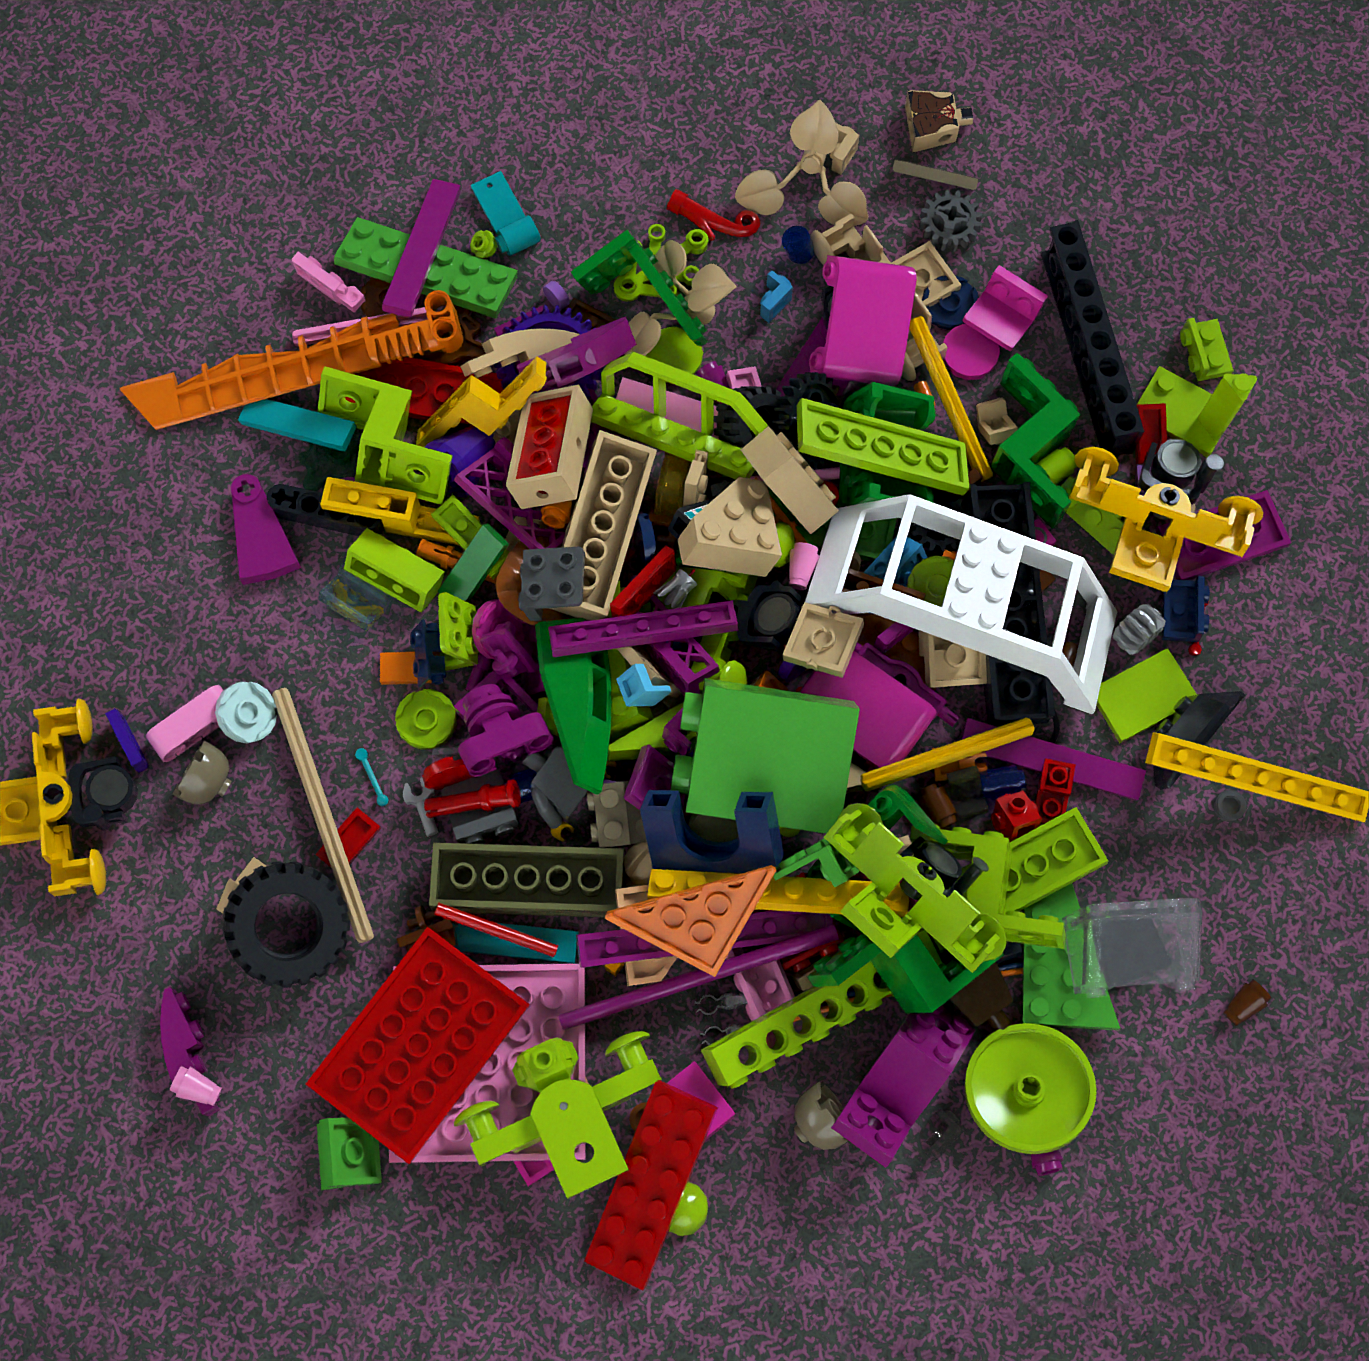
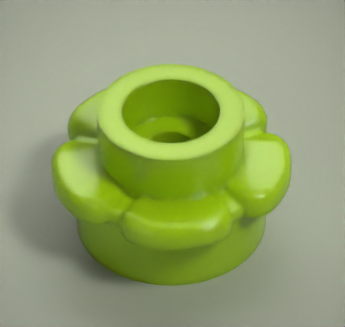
M480 230L472 237L470 249L476 257L488 258L496 252L497 242L490 231Z

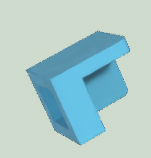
M644 664L632 665L616 679L627 707L655 706L672 692L670 686H652Z

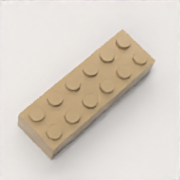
M599 430L590 451L577 499L575 500L561 546H579L585 552L583 602L580 606L549 609L576 618H584L588 621L607 618L657 452L656 449Z

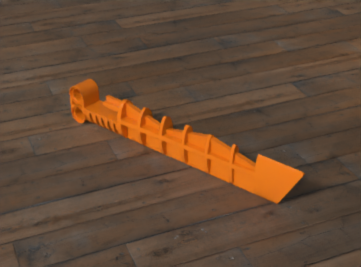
M435 290L426 296L425 310L428 319L401 327L398 315L391 313L370 320L366 316L361 318V321L340 332H337L335 326L330 327V337L308 348L303 335L298 336L299 351L273 352L271 345L265 346L266 353L235 354L233 357L208 369L206 363L201 364L202 373L179 385L175 373L172 372L120 388V391L146 420L158 430L320 384L321 373L325 366L356 374L382 367L384 362L392 364L395 359L403 361L405 356L413 358L416 353L424 355L426 350L431 352L442 350L443 352L453 353L462 346L463 335L457 311L449 295L444 291ZM446 305L444 310L435 312L439 306ZM453 332L450 337L442 338L444 333Z

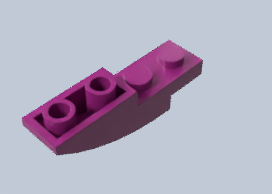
M626 316L571 338L572 343L538 356L546 362L545 376L547 380L541 390L555 384L559 388L602 368L636 346L637 344ZM533 359L518 364L517 368L519 370V373H521L533 361Z
M168 987L163 993L160 1029L164 1059L170 1079L173 1082L181 1066L187 1069L191 1066L202 1075L207 1070L201 1057L198 1054L193 1055L195 1051L204 1047L200 1040L204 1037L203 1030L197 1020L191 1021L187 1013L191 1006L182 991L178 993L175 989ZM196 1102L202 1115L210 1116L220 1110L217 1103L212 1106Z

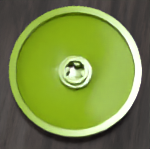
M1032 1023L1014 1024L1004 1030L999 1029L993 1032L974 1051L965 1075V1099L969 1112L977 1126L995 1143L1019 1153L1043 1154L1066 1146L1083 1131L1092 1115L1096 1102L1095 1076L1084 1052L1069 1037L1044 1025Z

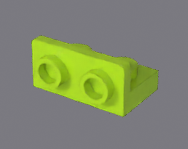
M1194 317L1188 318L1180 331V339L1182 345L1188 348L1190 355L1188 357L1189 369L1192 373L1195 372L1197 381L1223 377L1224 374H1232L1234 370L1218 319L1196 323Z

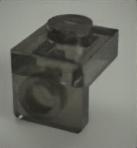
M977 766L946 774L950 799L959 820L989 812L988 805L983 796L981 778Z

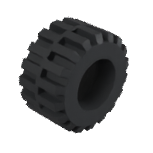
M741 386V388L732 389L742 393L774 433L778 430V425L773 424V420L778 419L779 416L775 413L774 408H780L781 406L777 400V397L781 396V392L771 389V387ZM724 403L717 405L718 416H714L717 428L714 429V435L719 436V440L743 448L754 439L749 427L730 405Z

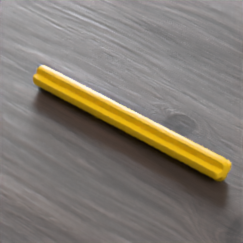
M918 316L910 320L909 329L959 441L965 443L966 457L971 469L976 468L983 476L981 480L983 482L991 478L993 472L923 316Z
M1023 718L863 773L860 776L861 785L864 791H871L1031 736L1035 730L1030 718Z

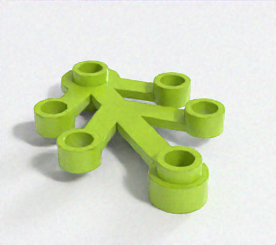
M653 224L648 229L649 248L654 255H656L661 248V243L665 240V228L660 224ZM694 229L686 235V241L680 245L684 248L686 255L689 253L702 254L708 248V236L704 231ZM658 231L662 235L659 237H655L652 235V233ZM700 237L702 240L699 242H695L692 240V238ZM637 262L633 264V268L628 273L619 276L614 282V293L620 300L634 301L640 295L661 298L653 285L645 284L649 279L643 271L636 274ZM690 265L675 277L677 281L692 286L693 278H688L686 275L688 273L696 274L699 269L696 266ZM626 283H630L633 285V287L630 289H625L623 285ZM673 285L670 288L674 291V294L677 296V287Z

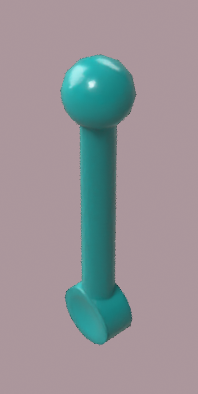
M360 748L356 751L355 756L362 762L377 795V804L385 806L388 804L389 799L382 793L367 760L368 752L366 749Z

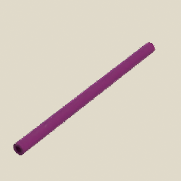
M833 924L727 959L723 962L715 977L700 969H696L560 1014V1024L562 1029L566 1030L839 940L835 925Z

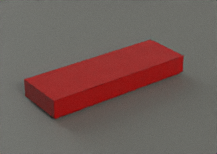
M665 546L610 603L612 617L636 614L654 595L653 592L659 589L676 571L674 549Z

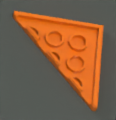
M770 865L606 912L604 919L715 977L774 876L776 867Z

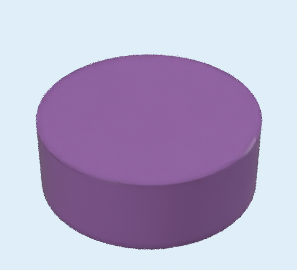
M550 281L543 287L547 300L554 307L559 305L561 311L569 305L568 295L560 284Z

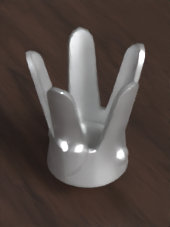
M679 569L673 579L653 593L662 597L670 592L665 598L664 604H671L673 609L676 607L681 608L688 593L698 585L691 578L696 570L693 569L688 575L682 569Z

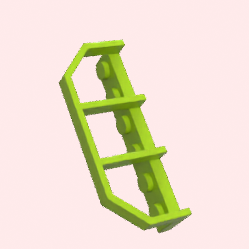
M636 352L629 353L608 363L602 370V394L592 406V423L690 462L695 460L696 450L708 452V469L735 480L739 477L750 479L755 469L742 453V448L712 437L714 433V400L730 405L753 431L755 437L768 427L767 423L742 393ZM631 367L653 376L654 414L613 398L615 395V372ZM666 381L701 394V432L664 418L666 416Z

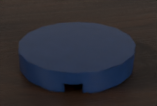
M945 275L934 280L947 281L949 279ZM956 276L961 283L959 291H953L945 299L942 297L938 303L931 307L929 305L926 307L932 315L931 323L938 328L952 330L954 327L965 324L963 322L964 316L979 298L974 286L972 288L963 277ZM928 287L924 289L922 301L929 297L930 290Z
M647 513L638 514L634 526V542L640 571L651 561V555L655 554L656 550L653 525Z

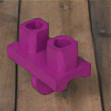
M510 621L497 624L493 632L482 635L480 642L495 658L492 668L496 674L503 675L508 673L513 678L523 672H535L537 664L531 657L532 647L527 642H519L515 638L517 629Z

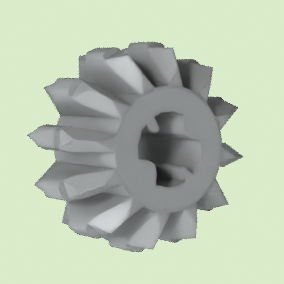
M1149 604L1140 605L1115 628L1113 639L1129 655L1139 653L1163 630L1166 621Z

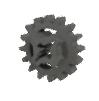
M945 190L943 197L937 192L934 193L933 201L927 199L924 208L921 210L919 228L925 229L923 233L924 239L931 237L932 245L935 246L937 243H940L942 251L947 246H951L953 252H956L959 244L964 249L967 248L969 241L975 242L982 223H980L982 213L977 212L979 204H970V195H967L964 199L961 198L959 190L956 191L955 196L950 195L949 190Z

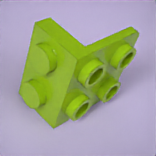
M447 592L440 593L438 595L440 648L442 651L440 656H444L446 671L477 665L479 651L474 644L472 635L473 619L477 613L476 606Z

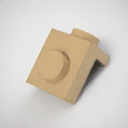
M1001 397L976 405L978 429L990 445H1000L1018 430V427L1007 415L1004 398Z

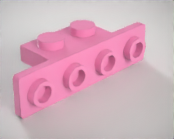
M742 947L731 949L726 960L744 954ZM780 959L736 973L733 976L736 987L740 992L744 993L748 1003L746 1004V1011L751 1021L795 997L785 971L781 966ZM770 1031L766 1036V1043L769 1048H772L776 1038L773 1032Z

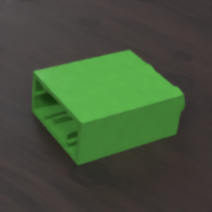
M705 678L702 694L685 692L680 730L696 732L692 757L678 754L675 756L670 790L686 794V813L736 820L734 810L741 792H773L779 827L827 834L838 820L844 808L860 708L855 701Z

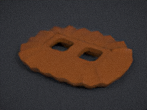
M535 536V540L544 548L549 546L548 537ZM519 541L508 554L496 579V591L501 604L512 615L532 626L542 621L562 620L567 614L549 608H543L542 621H530L526 614L520 610L518 601L522 585L520 566L523 564V550H529V548Z

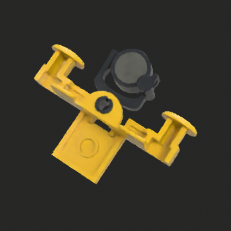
M1167 440L1161 444L1156 454L1158 444L1152 442L1145 454L1138 481L1140 488L1106 478L1114 475L1118 471L1119 466L1116 457L1111 452L1099 447H1087L1079 450L1075 455L1074 461L1080 470L1073 482L1069 498L1125 517L1109 573L1168 592L1184 537L1243 557L1249 548L1254 532L1252 525L1260 522L1263 518V510L1256 501L1248 497L1231 496L1219 503L1218 512L1220 515L1199 509L1197 514L1191 512V505L1195 504L1200 493L1206 490L1217 470L1223 468L1224 461L1220 456L1209 455L1201 464L1199 451L1185 440ZM1195 477L1193 489H1184L1191 484ZM1141 489L1146 492L1144 496L1139 495ZM1150 511L1158 519L1172 518L1164 536L1142 529Z
M77 699L75 707L57 709L54 706L33 709V714L39 723V735L36 732H32L33 758L37 776L0 782V846L40 840L42 857L51 867L52 885L48 886L50 894L54 897L77 893L76 887L93 885L95 893L100 895L105 891L106 886L105 863L100 852L96 849H91L89 858L74 860L71 826L69 824L57 826V820L68 811H71L74 820L82 827L97 826L100 830L105 831L110 828L111 824L126 823L127 816L124 813L131 809L137 800L138 788L136 782L122 768L121 761L115 756L73 765L70 769L67 783L64 780L67 778L63 736L80 734L83 744L90 742L93 724L89 707L85 700ZM94 771L86 781L85 788L87 799L91 804L84 808L82 801L83 779L86 773Z

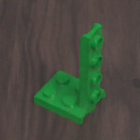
M625 230L571 271L576 281L592 295L595 292L600 293L610 285L611 280L618 275L622 276L628 273L633 268V264L637 262L689 338L697 346H703L708 342L703 335L707 330L697 316L692 319L688 314L689 306L686 299L681 293L676 296L670 288L674 285L672 279L665 270L660 273L654 265L658 260L649 247L644 249L628 230Z

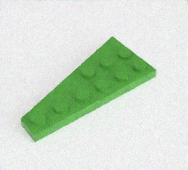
M1071 883L1023 909V913L1026 914L1025 918L1039 919L1040 915L1057 917L1059 919L1058 922L1064 923L1066 941L1064 949L1023 944L1022 1023L1039 1024L1047 1027L1119 1030L1120 1026L1073 884Z

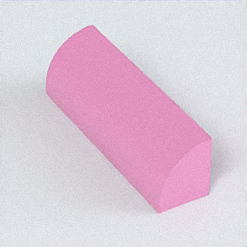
M622 377L616 399L654 414L653 386ZM666 390V416L664 418L701 432V401ZM715 405L714 416H718V411L716 410L717 406ZM714 422V429H715V428H717V423ZM714 433L712 434V437L719 439V436L714 435Z

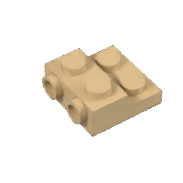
M918 630L919 656H924L925 685L932 688L987 684L986 654Z

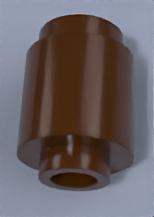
M932 784L919 791L921 797L916 799L918 805L941 830L957 822L955 817L957 812L944 786L937 788L936 784Z

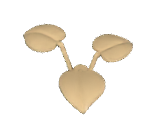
M818 100L810 108L799 114L792 123L790 129L791 139L796 147L804 150L801 161L797 163L796 167L787 177L777 184V177L772 171L757 170L741 181L735 193L736 201L748 210L761 215L774 214L781 208L784 202V194L780 189L785 187L800 169H803L808 174L820 173L823 191L826 196L820 199L818 208L826 221L834 225L835 222L852 213L855 217L854 226L865 223L869 218L865 195L857 185L843 181L833 185L831 191L828 188L826 168L823 165L826 154L831 153L838 143V128L831 112L821 100Z
M669 240L655 255L658 262L654 265L660 273L663 270L666 271L674 285L686 295L684 298L688 302V314L692 319L697 316L703 325L708 324L715 315L714 305L736 288L734 282L728 278L722 268L715 264H708L695 274L692 280V289L688 291L675 277L684 271L687 263V255L682 245L676 241ZM645 312L635 315L629 322V326L637 345L627 351L625 355L636 352L646 356L656 346L661 336V325L657 319L677 320L675 316L663 313H653L649 316Z

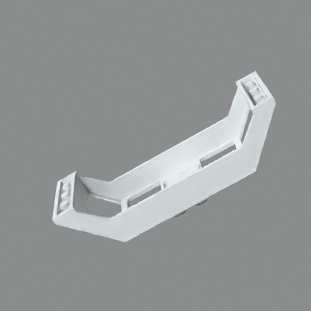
M910 494L837 508L839 511L831 517L819 555L820 558L806 595V603L829 609V606H835L841 610V613L848 615L871 612L1042 674L1049 678L1064 697L1063 704L1089 714L1095 712L1117 610L1083 557ZM901 518L902 520L882 586L842 592L863 522ZM911 522L960 540L942 607L892 590ZM1019 562L1068 579L1052 647L1002 629ZM1077 589L1087 602V611L1074 667H1072L1063 654L1062 648Z

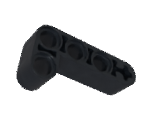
M277 484L270 488L267 493L268 504L273 509L276 517L354 536H360L366 528L380 535L384 530L381 519H376L375 523L370 526L362 524L365 519L370 517L347 513L344 518L335 519L334 516L337 511L321 508L320 503L323 493ZM312 504L318 505L314 512H305L308 506Z

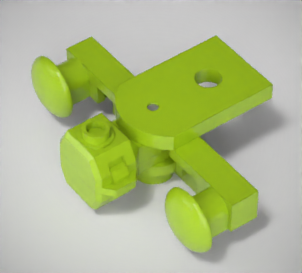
M635 1031L614 1040L607 1047L605 1056L617 1054L625 1072L593 1087L585 1082L571 1079L574 1067L579 1059L572 1042L556 1037L529 1048L518 1055L517 1062L512 1071L519 1086L540 1093L534 1102L531 1115L498 1130L491 1112L497 1109L500 1104L495 1101H483L463 1110L456 1117L454 1127L463 1124L467 1125L474 1141L470 1145L481 1167L486 1165V1162L507 1152L513 1151L517 1153L542 1141L567 1199L618 1176L629 1169L603 1112L630 1100V1095L655 1084L657 1080L662 1081L653 1059L648 1060L641 1044L642 1041L650 1037V1034L644 1031ZM582 1143L590 1144L594 1149V1156L587 1163H581L575 1158V1149Z

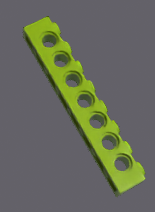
M925 929L920 930L917 935L937 965L942 964ZM869 961L839 986L812 987L701 1049V1052L717 1085L730 1086L733 1089L746 1083L749 1080L747 1075L758 1070V1073L769 1070L776 1065L775 1059L784 1054L786 1057L797 1054L803 1050V1043L810 1039L815 1042L825 1038L830 1034L828 1029L837 1024L841 1027L851 1023L857 1018L855 1014L863 1009L865 1011L873 1010L883 1004L882 998L889 994L892 997L894 995L882 977L880 986L877 987L873 978L874 974L878 971L872 962ZM850 986L855 991L853 1002H850L847 997V991ZM823 1001L829 1006V1013L826 1017H823L820 1011ZM797 1016L802 1020V1029L799 1033L795 1031L793 1026L794 1019ZM770 1031L773 1032L776 1038L772 1048H769L766 1043V1036ZM743 1046L748 1051V1060L744 1064L740 1062L738 1057L739 1051Z

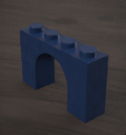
M648 790L640 808L653 869L736 874L772 865L776 867V872H778V864L781 863L784 852L773 792H741L734 810L739 837L728 842H713L700 837L688 826L684 817L679 791Z

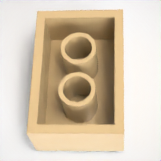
M768 426L745 445L741 451L763 481L806 530L812 534L839 511L832 503V500L836 497L814 469L808 465L802 455L792 447L793 445L782 432L776 435Z

